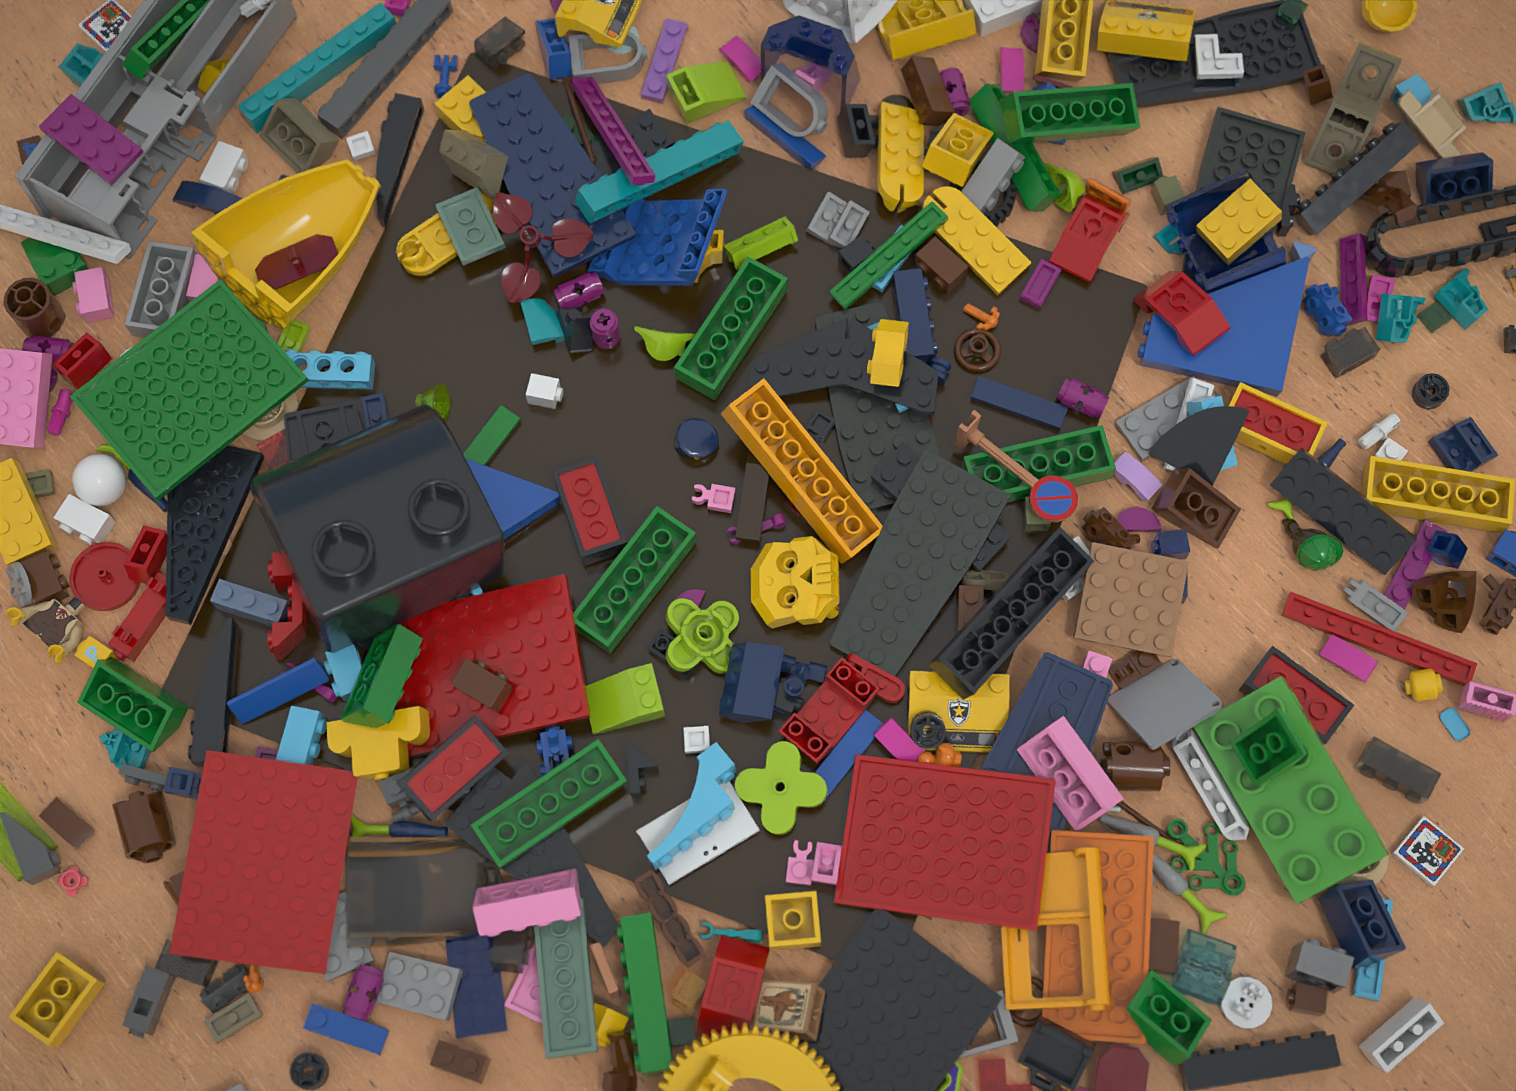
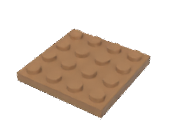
M1092 542L1089 556L1094 562L1086 570L1074 639L1172 657L1189 561Z

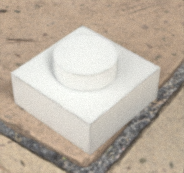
M368 131L346 138L354 161L376 154Z
M1388 437L1375 456L1402 460L1408 450Z
M708 726L684 727L685 754L702 753L710 747Z

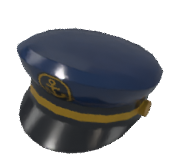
M698 418L687 419L677 429L674 448L679 455L685 458L695 460L705 458L717 448L719 441L718 433L714 426L705 420Z

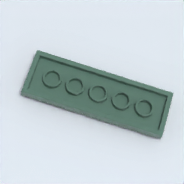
M581 898V916H577L576 919L571 921L556 920L546 926L534 925L545 1058L547 1060L599 1052L583 898Z

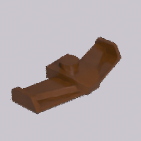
M1375 183L1359 197L1366 200L1368 210L1378 215H1386L1391 212L1399 224L1413 219L1416 214L1417 205L1409 198L1406 191L1399 187Z
M616 1031L607 1033V1038L610 1039L614 1071L604 1073L603 1091H636L637 1075L631 1032Z

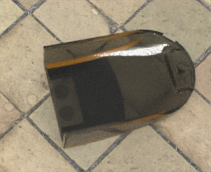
M350 837L346 847V947L416 945L463 938L479 932L473 911L477 888L503 883L499 867L461 838Z

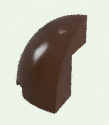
M1476 571L1437 573L1420 578L1411 584L1413 596L1422 611L1426 610L1434 618L1436 625L1456 633H1462L1465 630L1475 602Z

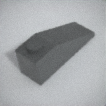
M1 812L0 818L25 882L35 885L61 873L58 866L61 864V860L56 850L49 848L12 816Z

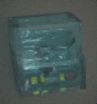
M1187 929L1177 958V971L1172 976L1171 986L1182 995H1189L1205 1003L1221 1006L1230 985L1237 946Z

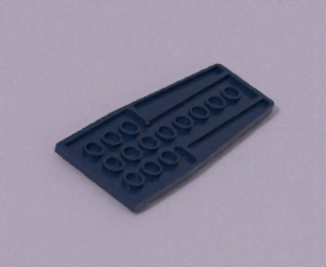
M526 73L470 100V109L485 142L508 156L503 182L509 195L520 196L531 205L532 218L524 226H534L540 234L554 237L552 226L557 221L573 219L584 223L594 233L593 238L584 251L572 258L559 255L554 248L555 241L541 239L540 244L536 248L553 278L636 238V233L622 209L590 224L576 205L575 200L579 188L584 184L597 182L602 175L594 163L590 162L587 153L531 74Z
M1044 653L980 770L1036 777L1016 749L1063 716L1087 749L1091 751L1113 687V682L1052 653ZM1054 801L1047 853H1050L1051 831H1063L1067 821Z

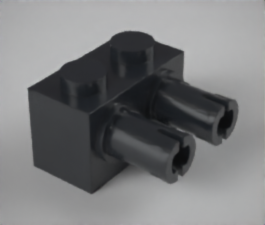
M845 104L837 116L845 158H866L872 149H878V135H873L872 130L878 129V115H869L867 104Z

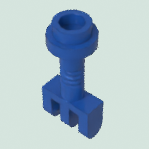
M435 55L434 69L435 71H441L440 83L436 84L434 88V93L438 99L452 89L448 85L450 71H457L458 55H453L452 62H449V55H444L443 62H441L440 55Z

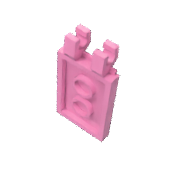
M534 943L504 1006L542 1024L536 943Z

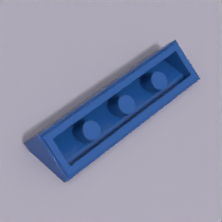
M754 105L744 111V117L747 121L803 166L814 170L826 158L823 152L803 136L798 137L787 133Z
M312 658L229 700L227 705L242 724H245L328 682L329 677L324 665L316 658Z

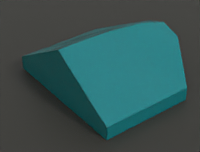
M77 43L58 67L76 86L81 87L103 57V54L95 48Z

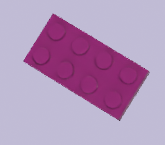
M70 94L39 125L42 132L111 186L144 153L142 148L73 94Z

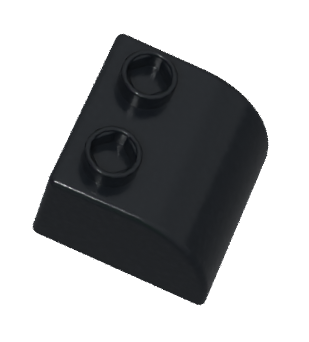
M429 405L418 406L254 476L250 480V488L255 502L325 649L330 653L342 650L396 624L503 577L505 573L503 531L455 437L440 414Z

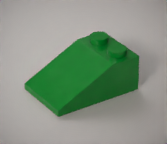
M30 237L21 242L39 280L50 289L54 296L73 287V282L76 281L75 272L89 269L79 252Z
M1281 708L1276 709L1229 742L1255 787L1276 778L1307 754Z
M1152 969L1148 972L1126 1007V1010L1152 1048L1174 1067L1190 1058L1212 1021L1211 1018Z

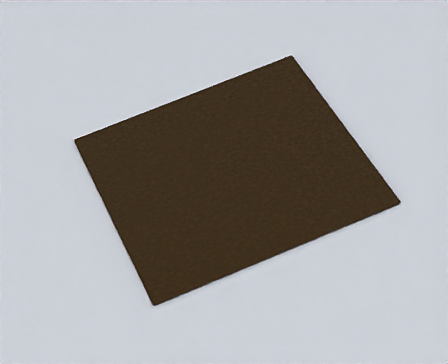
M475 52L470 53L454 85L456 86L466 76H470L485 92H488L529 73L561 118L567 113L576 120L564 83ZM572 89L584 127L601 139L602 135ZM607 98L623 124L644 112L643 110ZM655 115L675 143L682 139L685 141L700 131ZM438 118L325 351L326 354L340 351L345 354L365 352L372 355L375 362L373 390L307 388L297 411L345 401H354L362 428L365 430L360 397L384 392L389 419L418 406L429 405L443 418L464 453L502 405L520 417L521 421L488 462L487 467L558 492L552 470L598 456L628 542L656 506L696 532L697 542L611 654L577 631L586 686L627 669L652 663L665 717L593 735L589 718L550 726H558L560 730L565 729L566 736L571 735L573 750L568 751L569 758L599 739L627 780L624 786L569 822L564 828L584 863L635 882V879L642 874L652 870L661 879L664 892L671 897L755 930H761L765 934H768L765 895L816 891L821 946L804 949L837 961L875 909L835 904L836 885L812 881L811 887L786 884L789 857L796 858V854L793 851L795 840H798V849L800 851H805L808 848V842L812 843V852L807 856L809 860L815 859L817 842L843 845L854 766L821 805L813 808L799 807L797 809L795 825L786 834H773L763 826L761 820L762 804L748 803L741 799L760 831L669 885L660 869L655 870L647 858L649 851L636 833V830L687 801L692 796L699 769L697 756L701 753L685 754L684 727H709L710 746L717 742L735 764L736 773L730 781L735 789L736 778L742 771L750 768L764 769L766 767L767 753L772 745L781 741L790 742L778 732L789 717L773 712L770 720L740 723L720 716V699L723 695L725 674L712 671L702 661L689 680H687L647 650V647L661 629L674 638L677 637V634L666 622V610L680 594L687 590L699 589L706 592L699 607L701 610L708 609L717 601L729 602L737 609L739 622L728 635V638L734 644L752 642L780 646L785 648V655L797 657L796 662L810 665L812 661L827 665L823 683L826 681V675L841 657L846 660L848 655L832 647L830 640L878 536L843 564L839 562L840 603L837 605L839 609L836 610L839 613L835 618L829 619L825 617L822 623L802 625L797 621L773 629L769 627L751 602V568L765 544L773 542L791 543L794 538L813 536L828 550L830 549L771 476L763 521L782 513L786 519V526L761 531L760 542L742 540L736 545L730 544L729 540L735 539L736 533L727 535L726 531L730 527H737L749 448L721 413L728 405L747 392L750 364L754 358L815 332L816 317L844 310L829 294V291L849 274L838 262V252L842 248L831 245L806 232L825 194L829 191L848 203L851 200L870 212L857 237L861 236L865 241L868 240L873 245L875 251L895 234L900 225L904 226L923 207L913 205L907 207L905 211L898 213V207L901 203L899 201L894 211H890L885 207L883 197L877 191L742 145L738 154L643 198L645 201L700 200L704 198L707 189H726L728 192L714 229L724 230V245L782 217H786L794 225L798 238L797 242H793L792 245L788 244L756 259L757 262L787 277L788 290L717 399L713 400L675 378L674 366L681 356L676 355L673 359L667 361L653 358L647 351L643 337L634 330V326L662 332L696 334L738 272L734 263L728 260L725 249L723 251V263L707 267L701 273L698 283H694L693 286L619 285L599 277L605 293L600 295L601 298L585 303L580 308L583 317H591L599 309H608L614 312L618 318L620 340L617 345L610 349L600 348L593 341L591 351L574 353L569 352L566 341L556 343L555 340L532 345L521 302L510 303L507 300L501 283L504 269L512 263L518 262L524 266L526 264L525 245L520 238V228L512 235L506 234L498 228L505 248L466 265H462L457 255L428 275L416 276L404 269L403 264L401 265L396 252L400 239L436 215L438 211L435 204L474 189V187L453 175L441 156L439 149L444 130L452 129ZM502 179L499 193L509 195ZM934 232L910 253L898 271L916 269V254L934 237H937L955 255L957 254ZM1010 237L1007 238L1032 263L998 296L970 267H968L967 277L948 294L944 290L937 289L926 274L922 275L927 277L928 290H925L926 298L930 297L931 311L928 312L929 319L934 321V333H931L932 340L937 341L938 354H934V357L944 359L951 364L950 371L946 373V383L938 385L935 415H928L941 458L962 468L964 456L986 452L971 442L962 450L954 445L958 427L961 423L968 426L973 410L981 415L978 430L998 448L1096 427L1100 418L1088 417L1068 407L1059 431L971 400V395L980 376L1057 404L1061 402L1056 397L1066 377L1077 379L1105 392L1104 395L1108 396L1141 308L1134 302L1133 298L1144 291L1147 286L1099 268L1090 283L1061 270L1041 309H1038L1020 300V295L1040 260L1043 259L1049 262L1053 252ZM536 247L530 248L529 268L536 269L540 273L541 282L535 294L528 299H543L557 312L560 306L553 290L557 289L558 285L588 273L591 262H587L586 271L570 270L553 278ZM893 278L883 292L871 287L847 309L881 302L885 307L889 320L898 321ZM579 287L575 288V292L582 296V290ZM968 303L989 315H992L990 310L993 307H996L998 309L997 312L1000 313L997 325L988 329L997 337L1000 343V358L993 367L985 371L976 372L964 368L957 361L954 353L955 342L960 334L968 329L976 328L980 322L985 324L963 311V308ZM975 335L964 340L961 350L969 347L970 339ZM986 338L988 341L987 353L993 356V344ZM692 339L686 342V348L688 347ZM975 346V347H974V348L977 349V350L982 349V348L979 347V346ZM973 355L964 357L972 364L986 363L981 357ZM324 366L321 372L328 371L331 366ZM349 366L344 370V372H351L354 369V367ZM531 373L559 379L560 386L563 388V397L561 402L557 401L555 409L528 404L526 391ZM827 387L780 397L803 427L817 408L833 417ZM1080 387L1083 389L1084 395L1088 392L1092 393L1088 387ZM1079 401L1077 404L1073 403V405L1076 406L1075 408L1085 409L1084 407H1082L1081 401ZM691 418L702 419L712 424L719 438L717 448L713 453L699 460L685 458L679 455L674 448V439L679 425ZM834 427L826 440L817 443V445L848 482ZM286 434L268 470L288 462ZM712 484L734 487L736 491L731 513L710 510L707 507L708 502L700 505L692 503V497L702 496L701 492L694 491V485H703L706 490H711ZM560 498L559 505L504 539L505 573L503 577L480 588L483 593L565 574L568 577L574 613L618 555L584 566ZM255 499L162 687V690L194 711L196 710L199 689L207 662L227 618H233L238 624L232 699L281 675V672L284 673L292 669L286 665L287 663L298 666L312 658H316L324 665V661L327 660L325 654L327 650L307 609L306 637L283 660L277 661L275 654L270 653V646H268L267 634L268 631H272L271 626L217 610L210 602L218 580L221 579L287 600L290 604L288 591H276L275 584L270 582L268 561H272V552L279 554L280 552ZM1024 499L1008 502L996 523L1009 533L1011 538L982 570L1004 571L1011 575L1049 533L1061 526L1062 521L1051 522L1048 531L1024 532ZM892 507L872 511L882 526ZM794 562L789 564V568L794 566ZM970 566V568H969L968 570H975V569H974L972 566ZM961 581L896 675L905 685L904 697L897 703H889L875 696L866 710L882 723H885L892 717L908 732V680L910 671L935 672L928 664L956 635L957 591L959 585H962ZM984 590L983 605L995 592ZM795 597L790 599V603L795 601ZM357 648L362 663H364L368 652ZM1015 650L993 674L1007 673ZM327 672L329 681L322 685L333 690L331 683H334L335 679L333 674L329 675ZM780 672L778 682L785 684L790 674ZM810 679L805 680V688L800 694V698L803 699L800 710L823 684L822 682ZM312 689L245 724H242L231 711L230 725L280 744L291 706L320 711L326 716L325 720L331 722L340 720L347 702H344L341 696H338L331 703ZM326 727L325 733L321 734L320 752L317 759L345 770L353 771L352 757H344L330 750ZM546 728L498 738L497 740L509 754L494 767L512 779L526 761L529 763L537 779H540V765L544 764L543 755H538L536 740H541L540 733L545 732ZM877 738L874 739L862 754L864 756L897 759ZM629 744L652 760L659 768L657 772L639 773V775H644L646 790H641L642 798L632 799L630 794L626 745ZM799 750L801 754L800 771L815 773L830 753L818 763H815ZM928 751V752H931L933 755H935V752H936V751ZM960 752L961 763L959 767L972 769L977 753ZM428 755L409 759V769L415 767ZM779 783L776 787L778 792L785 789L784 783ZM465 798L457 799L447 809L455 812ZM889 912L913 929L918 915Z

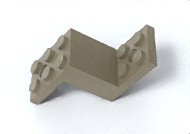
M1359 42L1304 163L1331 174L1349 165L1348 160L1356 153H1360L1370 133L1382 101L1401 64V58ZM1367 67H1373L1377 70V75L1372 78L1367 77L1364 70ZM1339 145L1342 153L1334 155L1330 152L1329 147Z

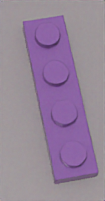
M666 18L641 93L642 99L663 104L668 90L666 75L674 72L688 29L687 23Z

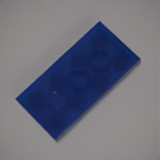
M479 931L449 935L462 936L445 939L448 966L463 970L453 1004L456 1038L461 1039L508 1031L497 935L479 936Z

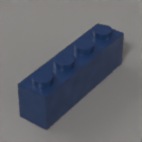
M921 268L894 271L893 288L898 321L909 322L906 352L927 364L929 359L934 357V354H938L937 341L932 340L931 333H934V321L929 319L928 312L931 311L930 297L926 298L925 290H928L927 277L922 276Z

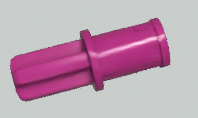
M60 390L55 407L51 409L53 414L47 427V431L51 435L59 436L66 418L70 416L69 410L73 402L70 396L73 393L69 390Z

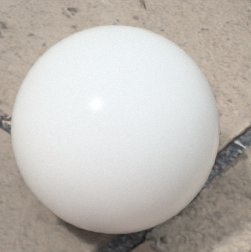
M94 454L85 457L77 464L72 475V485L77 496L85 503L93 506H107L117 501L124 493L127 483L123 466L113 457L104 454Z

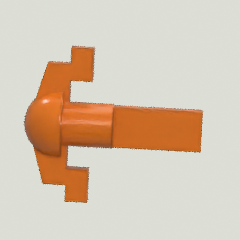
M969 303L963 308V311L985 323L980 322L977 325L976 329L979 331L981 329L987 331L998 323L1000 313L997 312L998 309L996 307L990 310L992 315L979 310Z
M250 965L249 976H244L245 987L250 993L259 992L262 990V985H264V979H259L258 966Z

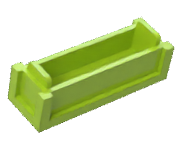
M782 217L723 246L728 260L733 262L736 270H738L747 257L756 260L788 244L792 245L793 242L798 241L794 225L786 217Z

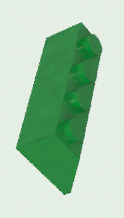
M396 624L374 636L341 715V721L372 728H378L391 722L395 715L394 707L396 702L401 699L404 693L403 685L412 673L411 665L413 660L418 657L421 651L419 646L422 638L400 624Z
M116 659L97 660L77 701L78 704L151 752H155L179 729L189 709V706Z

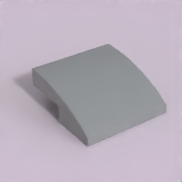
M828 191L809 223L806 232L831 245L844 248L857 237L870 212L850 200L847 203Z

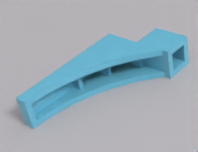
M717 742L697 756L699 769L696 784L682 817L661 844L647 855L650 864L655 870L668 866L676 854L690 849L693 841L700 836L705 837L713 830L715 824L729 819L733 814V810H735L732 799L720 786L721 783L726 784L733 779L736 773L735 764Z

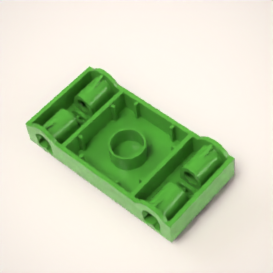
M1282 676L1194 726L1296 904L1306 901L1390 855L1378 832L1365 814L1313 727L1295 693ZM1281 708L1307 754L1276 778L1255 787L1229 742L1276 709Z

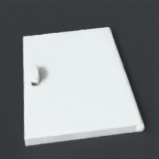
M730 781L726 784L721 783L720 786L734 803L735 810H733L732 816L724 822L719 821L715 824L713 830L705 837H698L693 841L690 849L676 854L668 866L659 868L669 885L760 831ZM690 799L636 830L649 853L660 845L682 817Z

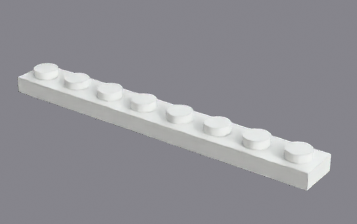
M0 204L1 229L118 264L131 252L129 243Z

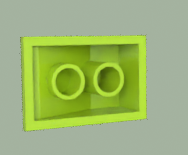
M652 663L627 669L586 686L591 714L589 720L593 735L665 717Z

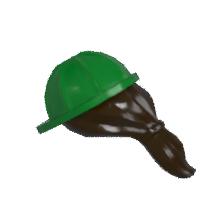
M1287 518L1282 520L1285 533L1293 540V552L1302 566L1312 571L1326 570L1342 558L1344 552L1343 545L1334 537L1313 528L1300 529L1294 519Z

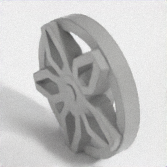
M20 562L11 563L9 568H6L11 584L10 594L16 598L19 607L29 606L32 595L26 571Z

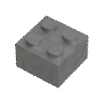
M1303 940L1292 947L1285 977L1308 985L1328 988V992L1336 993L1346 988L1354 957L1348 956L1347 951L1340 948L1332 947L1331 950L1322 947V943L1317 940Z

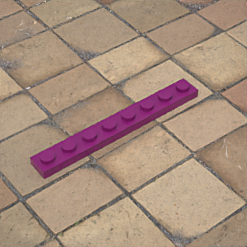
M593 77L572 78L571 87L631 184L644 185L654 183L655 173Z

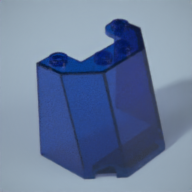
M800 15L769 26L761 43V82L771 65L776 64L780 55L786 53L829 68L832 72L842 75L840 112L845 104H850L859 84L860 74L855 55L842 30Z
M1247 169L1168 204L1169 212L1166 213L1170 225L1175 226L1180 240L1177 241V245L1182 254L1186 252L1189 258L1186 261L1191 274L1196 273L1194 277L1198 286H1203L1206 292L1286 265L1284 246L1278 248L1270 230L1230 265H1227L1197 233L1196 225L1249 180Z

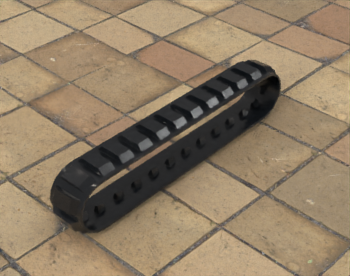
M1516 185L1504 187L1502 190L1484 191L1478 195L1460 196L1459 199L1441 200L1435 204L1417 205L1415 217L1401 224L1397 222L1392 214L1380 216L1374 220L1365 235L1366 261L1378 273L1384 276L1399 278V276L1404 275L1408 277L1419 275L1423 271L1443 270L1447 266H1462L1470 261L1476 263L1488 260L1490 257L1509 256L1511 253L1516 252V235L1410 258H1399L1390 255L1383 249L1380 244L1381 238L1378 237V234L1516 204Z

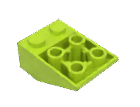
M728 61L686 66L666 75L667 89L686 124L747 99Z

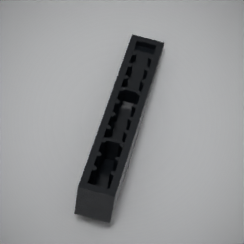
M395 93L393 101L390 100L388 104L387 120L382 122V136L377 158L376 179L381 185L376 197L380 223L385 228L389 221L425 110L421 98Z
M227 618L214 644L200 685L195 718L190 724L193 742L188 748V758L196 767H204L207 750L228 753L231 709L228 707L227 702L232 699L238 624L233 618Z

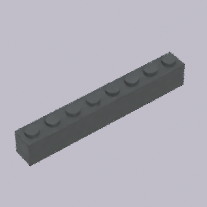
M417 0L411 8H408L400 21L390 28L386 37L376 44L372 53L364 57L358 69L350 73L343 86L336 89L329 102L321 106L317 114L319 121L330 132L343 139L453 13L451 0Z

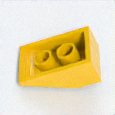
M953 113L930 144L922 167L933 174L949 180L953 184L963 187L993 137L994 132Z

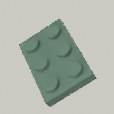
M478 187L435 204L462 265L505 248L503 239Z

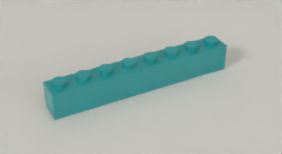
M381 2L237 105L245 122L258 134L262 131L276 100L296 98L299 102H302L372 51L376 44L386 37L390 28L396 24L394 16Z
M729 120L721 124L718 122L704 132H696L685 141L683 139L679 140L668 149L662 148L653 156L644 157L655 173L654 183L632 185L623 169L620 168L610 176L608 174L602 176L595 183H587L581 186L575 203L591 224L738 154L744 140Z

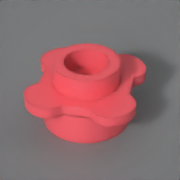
M72 866L58 878L57 883L66 889L68 896L72 897L77 894L81 887L88 884V878L79 873L78 867Z

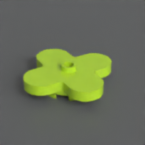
M680 598L674 600L667 608L665 614L667 624L677 634V637L666 650L668 664L677 671L685 672L694 668L700 661H703L712 671L726 674L729 664V652L732 649V644H734L728 638V635L739 622L737 609L726 601H717L708 609L701 610L689 599Z
M786 741L777 742L771 746L767 753L766 767L764 769H746L738 775L735 781V790L741 799L748 803L762 804L761 820L763 826L769 832L776 835L786 834L794 827L799 807H817L825 801L828 794L827 784L821 776L815 773L800 771L801 754L795 745ZM784 783L785 789L778 792L776 790L777 785Z

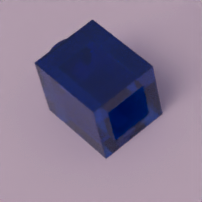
M1186 529L1157 532L1154 540L1151 541L1152 553L1180 560L1186 559L1190 553Z
M1436 530L1426 551L1436 564L1459 569L1468 547L1457 534Z

